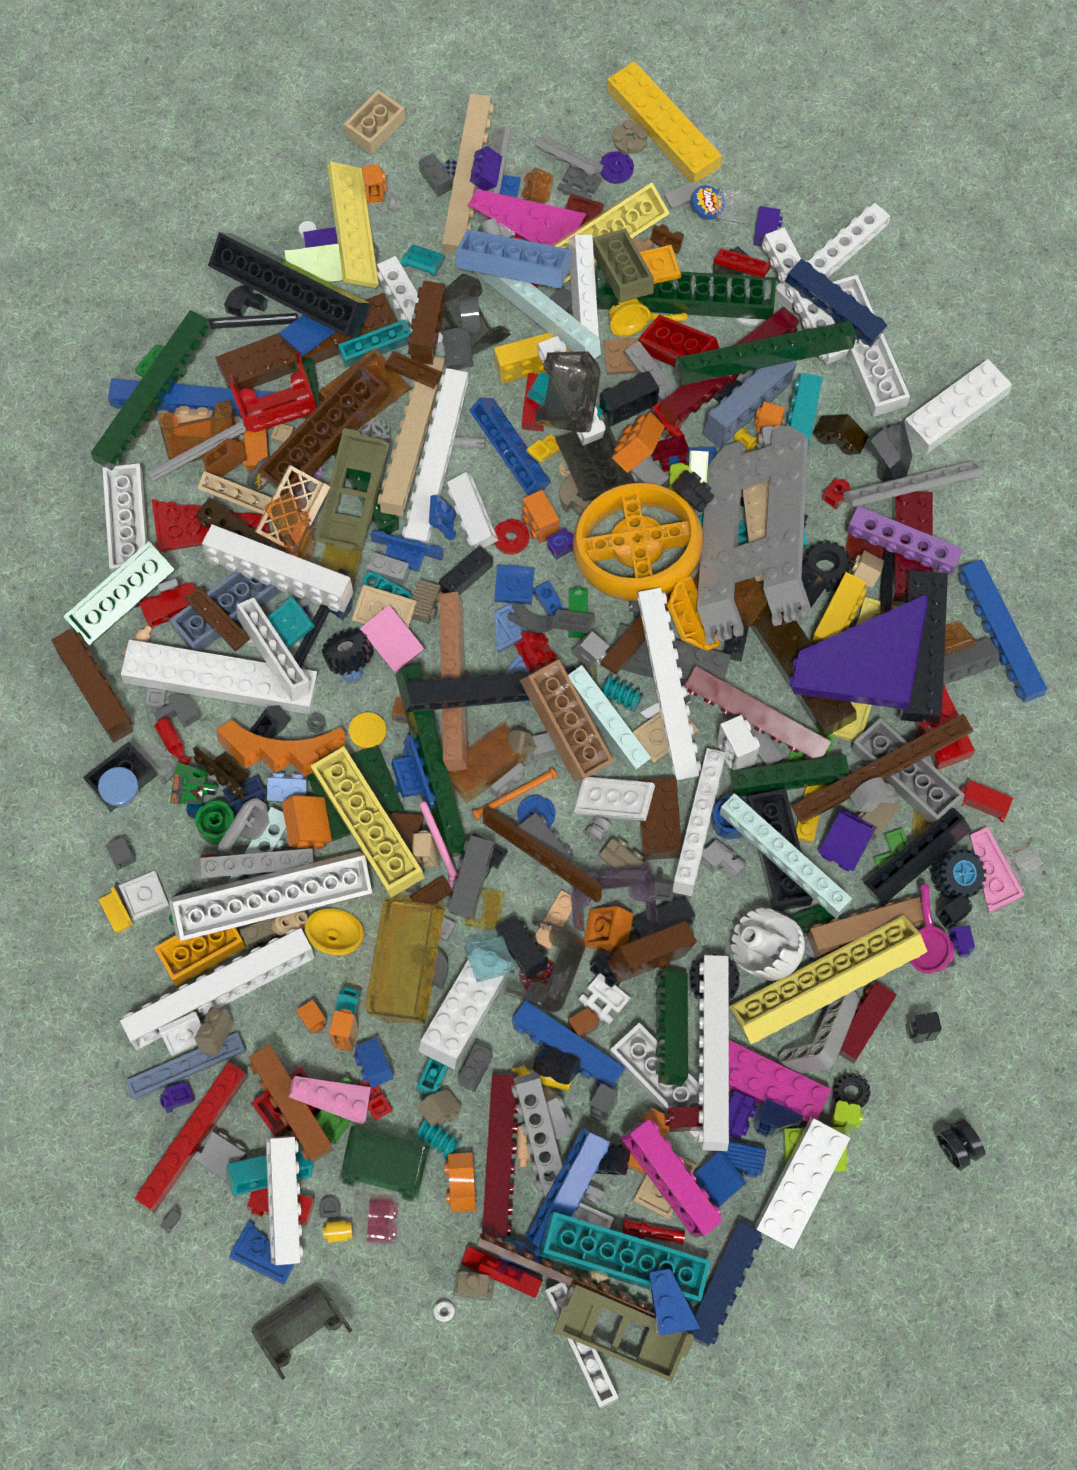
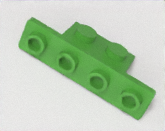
M344 1077V1079L341 1082H339L354 1085V1083L347 1077ZM321 1110L314 1117L327 1139L333 1144L337 1143L352 1122L324 1110Z

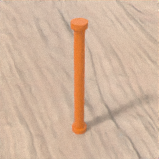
M552 767L545 774L471 812L475 820L478 821L483 816V809L486 806L494 810L552 778L556 779L558 776Z

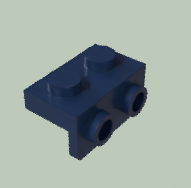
M258 775L239 784L245 797L242 801L237 796L233 797L228 788L222 790L228 806L233 812H239L242 806L252 798H258L261 801L267 798Z

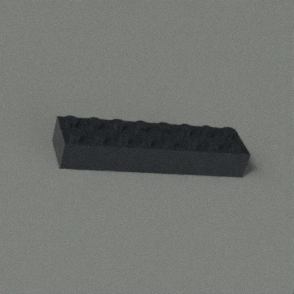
M910 570L907 577L906 603L919 597L927 596L928 606L909 710L900 709V721L939 724L942 717L948 573Z

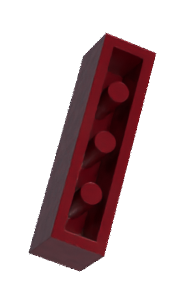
M878 982L874 986L869 985L864 993L867 998L863 1003L859 1001L857 1004L856 1015L851 1021L839 1051L840 1056L853 1064L897 996L895 992Z

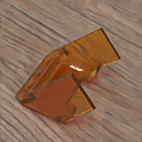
M289 492L265 505L264 509L279 531L280 541L284 543L285 548L275 543L278 550L310 562L314 553V546L316 545L309 525L311 519L306 511L302 512L296 500Z

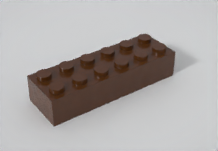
M69 629L51 639L58 655L111 741L115 743L132 733L131 725H133V722L130 719V715L123 708L117 694L113 692L109 681L102 674V670L97 662L95 663L91 652L84 645L79 633L75 634L72 629Z

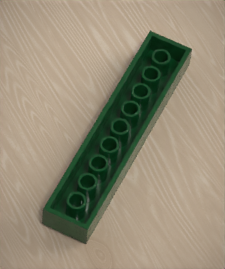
M596 266L597 309L610 310L613 305L615 307L619 305L618 299L599 266ZM680 271L681 278L656 283L653 286L652 294L636 298L650 312L681 314L684 312L687 315L767 320L774 314L776 277L761 278L758 276Z

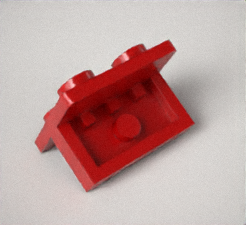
M526 631L520 633L522 639L515 644V647L530 672L557 660V655L551 650L548 644L549 641L544 634Z

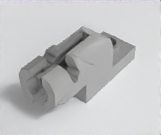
M715 840L707 849L704 847L700 861L713 874L721 867L720 870L733 879H736L745 870L747 865L741 858L733 860L735 853L718 840Z

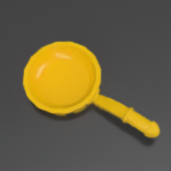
M636 298L619 303L616 307L613 305L610 309V330L618 337L631 336L642 331L648 322L655 320L659 314L650 313L649 309ZM684 312L681 314L662 315L675 321H686L688 319V315Z

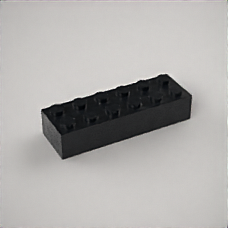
M781 789L748 796L746 803L802 853L787 790ZM757 848L771 908L779 912L810 906L813 898Z

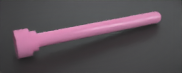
M422 801L420 803L421 811L449 873L448 883L452 889L455 877L458 878L459 872H456L427 803Z

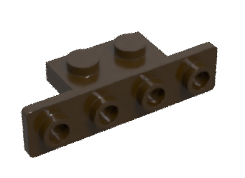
M195 746L193 748L195 762L199 766L203 765L210 776L214 775L221 786L225 785L233 797L237 796L242 801L245 797L239 784L249 778L247 772L225 752L212 761Z

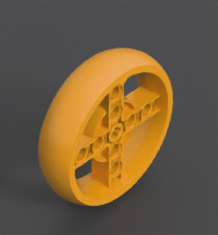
M649 483L621 485L598 496L581 514L573 535L574 559L583 577L601 593L620 600L638 601V592L661 588L662 593L668 594L673 591L678 580L692 575L702 555L704 543L703 529L693 507L676 492ZM641 507H653L667 511L682 522L660 525L654 519L642 516ZM624 510L625 519L615 526L612 534L590 537L594 529L604 519L618 511ZM688 546L679 560L671 567L655 575L652 574L651 565L662 556L664 550ZM616 558L621 564L634 568L635 578L612 575L599 568L593 562Z

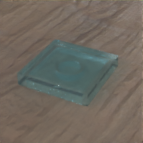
M503 936L464 946L476 982L515 972Z

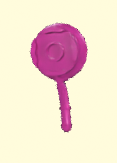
M923 884L920 889L921 905L926 927L919 930V933L922 936L927 952L911 960L910 963L918 971L931 974L945 970L949 962H952L955 950L945 931L933 926L930 910V887L927 884Z

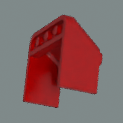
M299 352L296 353L299 370L295 371L290 377L292 387L257 398L256 392L251 388L239 390L233 374L229 375L230 388L245 427L250 432H258L308 416L316 409L309 377Z

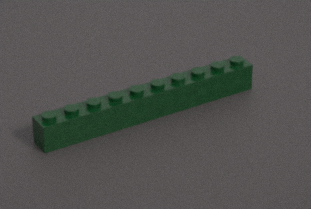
M189 310L91 451L94 462L111 471L120 464L123 454L130 450L134 438L140 435L143 425L150 421L152 412L160 406L163 396L170 392L172 383L180 377L184 366L190 363L192 354L199 350L204 337L209 335L211 331L209 319Z
M849 320L677 357L675 374L680 386L839 352L854 348L857 334Z
M419 665L401 668L395 674L399 692L408 681L416 680L417 682H423ZM432 711L406 712L405 715L413 740L417 742V753L423 761L424 774L429 779L430 792L435 797V803L431 808L433 819L449 856H460L465 853L463 849L466 838L447 767L443 762V752Z

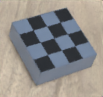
M451 157L442 165L453 179L457 162Z

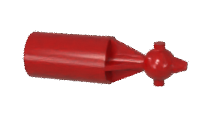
M164 718L159 720L154 725V728L167 751L178 758L177 763L189 766L191 758L184 756L183 742L170 719Z

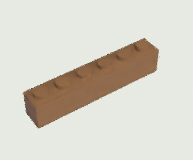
M908 897L897 904L891 902L880 909L871 908L863 914L853 913L846 919L841 920L837 918L825 925L816 924L812 926L807 937L815 957L832 953L902 915L915 928L925 925L920 897L914 899L913 897Z

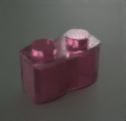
M369 1201L367 1243L392 1244V1239L396 1240L397 1227H393L394 1219H398V1206H395L394 1201Z

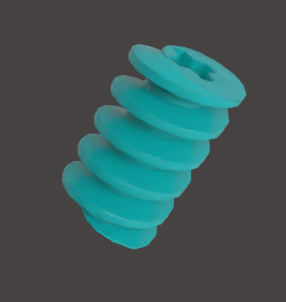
M611 674L601 690L602 693L604 692L606 698L610 696V701L612 702L617 699L618 705L624 702L623 706L626 709L631 705L630 711L634 712L644 694L639 695V688L633 692L634 685L626 688V681L620 685V678L613 681V675Z
M425 1119L418 1129L417 1139L421 1140L424 1138L423 1143L425 1145L430 1143L431 1149L437 1147L436 1152L438 1154L444 1151L443 1158L447 1159L448 1154H453L457 1150L462 1139L456 1142V1134L449 1137V1129L444 1133L442 1132L444 1125L436 1128V1125L430 1126V1123Z

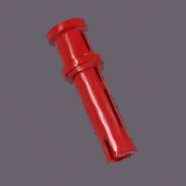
M628 1218L624 1219L623 1234L637 1236L639 1239L649 1237L684 1243V1230L647 1225L645 1221L635 1222L629 1221Z

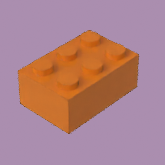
M650 411L646 415L641 414L635 420V424L632 426L629 424L622 431L623 435L618 439L619 443L614 448L615 452L612 458L628 473L654 452L665 426Z

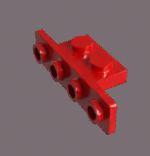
M472 1246L467 1247L461 1261L462 1265L481 1274L489 1275L494 1280L533 1298H536L543 1279Z

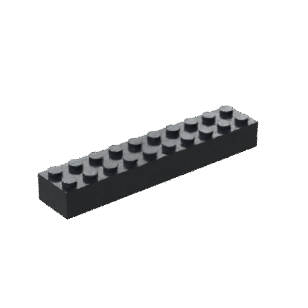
M218 233L208 263L209 267L345 337L359 336L370 305L369 302L232 233Z

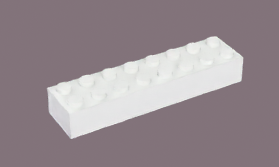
M858 275L833 282L838 284L848 295H852L861 305L868 307L874 314ZM882 334L872 347H869L856 337L854 348L849 349L846 355L872 416L875 417L907 407L910 395L884 335Z
M211 525L202 542L206 558L211 564L225 566L227 570L232 572L238 571L247 578H256L265 585H274L279 590L292 592L299 598H308L313 603L326 605L335 612H338V610L345 612L353 595L350 577L215 525Z

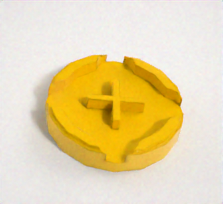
M365 712L358 714L352 719L348 732L352 743L364 750L377 745L379 747L386 738L387 728L385 721L379 715Z

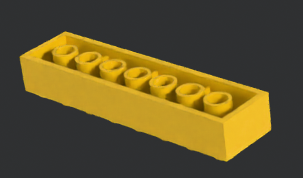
M635 61L607 79V92L636 123L646 129L652 141L691 183L694 181L699 182L721 167L722 155Z

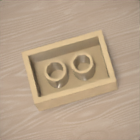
M377 90L344 123L345 136L372 155L406 121L405 108L380 90Z

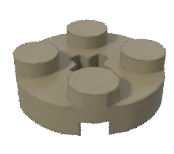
M626 120L618 125L613 132L614 146L623 154L640 153L647 145L648 132L642 125L632 120ZM627 136H633L634 140L630 139L628 141Z

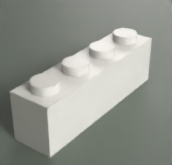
M465 472L448 481V493L455 501L456 505H454L457 514L461 516L462 520L460 523L462 528L467 531L469 545L475 548L480 545L482 548H485L497 542V535L473 477Z

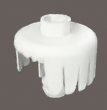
M757 908L755 911L748 912L747 916L749 917L743 916L740 919V923L743 925L737 924L734 928L735 933L738 934L732 936V941L735 943L731 945L734 960L741 969L764 980L775 981L789 976L800 964L805 950V938L800 926L793 919L770 908Z

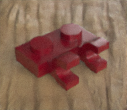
M684 435L659 441L651 456L653 461L659 460L663 472L670 471L669 457L677 455L679 463L688 465L686 458L689 446Z

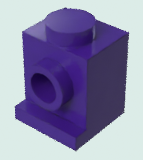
M970 925L950 928L948 936H953L951 942L953 943L954 950L956 949V954L959 957L970 956L975 949Z

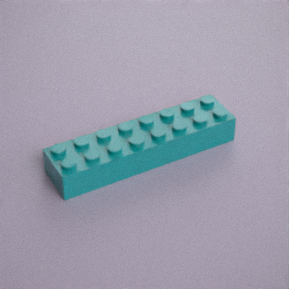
M556 1212L548 1216L538 1254L548 1259L651 1290L648 1272L669 1268L686 1301L693 1304L702 1300L711 1263L710 1260Z

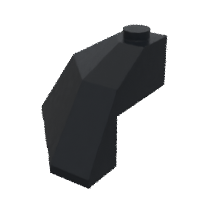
M899 421L897 425L895 423L888 424L887 428L881 426L868 437L866 447L881 460L877 478L882 482L907 477L912 459V451L905 423Z

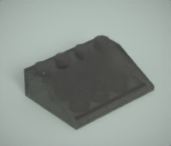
M607 420L603 421L606 428L603 438L586 445H582L576 431L555 437L583 501L594 500L615 487L635 483L631 472L627 473L612 458L617 442Z

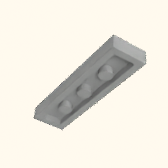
M547 136L536 139L535 145L540 147L541 151L554 154L555 158L565 160L571 166L583 169L586 174L594 175L602 171V164Z
M639 341L624 350V355L638 373L650 371L659 386L658 399L660 401L676 391L675 387Z

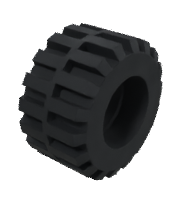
M826 540V543L819 541L818 545L813 544L811 549L807 550L804 561L830 582L825 588L826 592H830L831 588L834 591L837 590L845 573H849L851 567V558H848V551L844 552L845 548L843 546L839 547L837 542L831 544L828 540ZM827 560L832 562L837 569L832 572H824L817 567L816 563Z

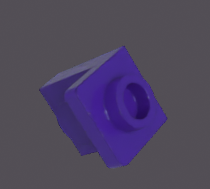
M187 1082L165 1088L160 1095L161 1106L165 1108L167 1113L172 1112L174 1108L190 1104L195 1100Z

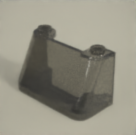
M589 351L548 352L543 363L544 370L550 376L545 406L539 407L535 412L536 422L541 426L589 433L592 428L599 386V364Z

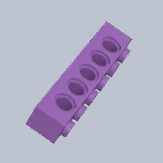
M860 506L857 507L847 531L855 538L865 539L872 545L882 546L889 552H897L909 560L914 559L926 567H933L941 573H948L950 575H953L963 551L961 547ZM865 526H871L873 529L869 530ZM883 533H888V534H890L891 536H890V537H886V536L883 535ZM901 540L907 541L908 544L901 543ZM918 547H923L926 551H920ZM940 554L943 558H938L936 555Z

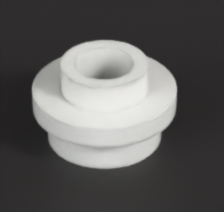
M440 1301L435 1305L434 1315L437 1320L447 1322L453 1318L455 1311L450 1302ZM442 1308L448 1309V1313L446 1315H442L440 1313V1310Z

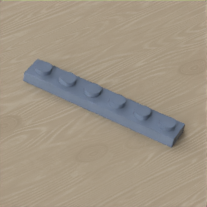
M237 1032L227 1036L217 1055L203 1054L197 1049L125 1081L132 1099L136 1100L246 1051Z

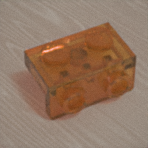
M537 167L527 172L524 178L525 188L522 191L523 200L541 204L549 202L554 175Z

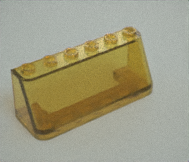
M386 899L383 902L365 1004L368 1014L385 1023L426 1022L429 1012V998L432 994V980L435 975V961L438 956V943L441 938L444 908L434 904L398 899Z

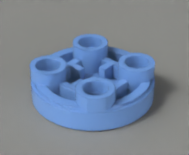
M115 767L107 770L101 776L98 790L106 803L125 807L135 798L138 792V781L130 770L123 767Z

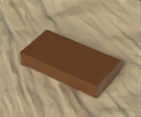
M441 876L411 895L410 899L421 914L451 895L453 890L444 877Z

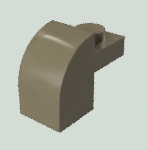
M569 474L560 487V505L566 513L572 508L574 513L581 516L589 505L588 502L580 498L585 492V484Z

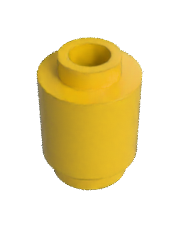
M346 1220L326 1222V1227H322L323 1238L328 1239V1243L348 1241V1239L353 1238L351 1222H346Z

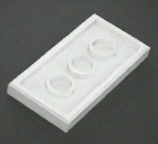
M587 777L582 780L574 812L578 815L646 821L655 785L652 782Z

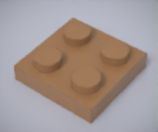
M638 338L604 340L607 375L638 373L623 353L624 350L636 343Z

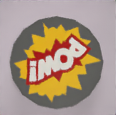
M269 457L260 460L256 464L258 467L250 471L247 477V484L252 490H261L268 484L262 478L258 469Z

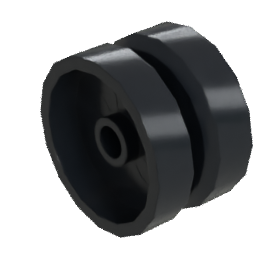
M959 1117L950 1124L951 1129L944 1127L937 1131L935 1135L941 1150L950 1163L957 1170L962 1171L970 1165V1159L977 1161L985 1155V1149L971 1125L964 1118Z

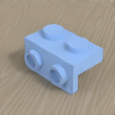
M278 771L268 776L267 800L285 801L291 796H307L308 777H304L300 772L284 775V772Z

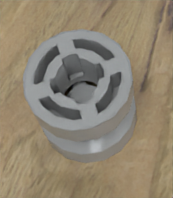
M596 816L593 820V825L589 826L585 833L589 838L601 843L604 839V834L610 831L612 825L604 818Z

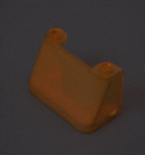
M230 400L217 403L214 406L213 417L178 423L173 413L157 414L168 460L177 457L236 424ZM239 436L232 439L234 441L240 442ZM203 455L192 460L191 462L203 460Z

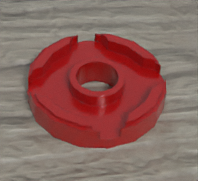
M507 519V521L498 523L494 529L498 538L494 545L504 554H518L525 550L529 544V530L520 520ZM514 533L517 537L514 540H508L506 535Z

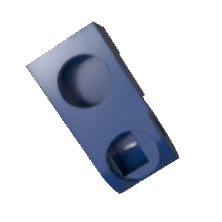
M549 581L534 589L533 595L539 601L547 616L556 613L557 609L564 610L559 597Z

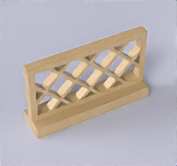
M289 465L255 532L297 553L330 486ZM291 471L298 474L299 482L290 484L288 477ZM308 481L315 483L313 491L306 493L304 483ZM301 484L303 494L294 497L291 487ZM288 488L291 498L281 501V490ZM304 497L306 501L305 507L297 509L295 499ZM292 501L295 511L285 514L283 503ZM280 505L282 515L273 518L272 508ZM296 513V524L289 526L286 516ZM284 518L286 528L277 530L274 520ZM271 521L274 531L267 534L261 531L264 523ZM287 530L289 535L286 544L280 541L278 536L279 532Z

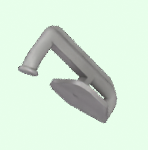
M252 798L242 806L218 845L219 851L224 856L237 855L231 850V847L239 835L256 840L264 833L269 824L267 805L258 798Z

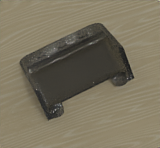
M462 273L445 288V308L440 328L442 336V331L454 328L463 329L459 299L468 295L479 297L482 294V285L478 278ZM480 307L482 331L470 332L472 355L504 341L511 335L505 326L499 325L491 328Z

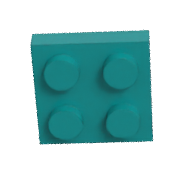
M292 596L267 617L287 649L291 648L315 627L314 623Z

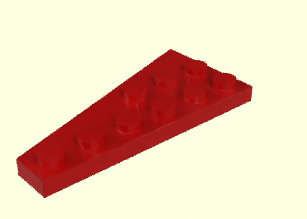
M152 499L157 545L161 552L203 546L202 542L210 528H204L197 522L196 513L202 506L178 505L175 502L164 503ZM228 510L253 530H256L263 516L261 514L236 513ZM268 522L264 523L261 529L266 534L270 533Z

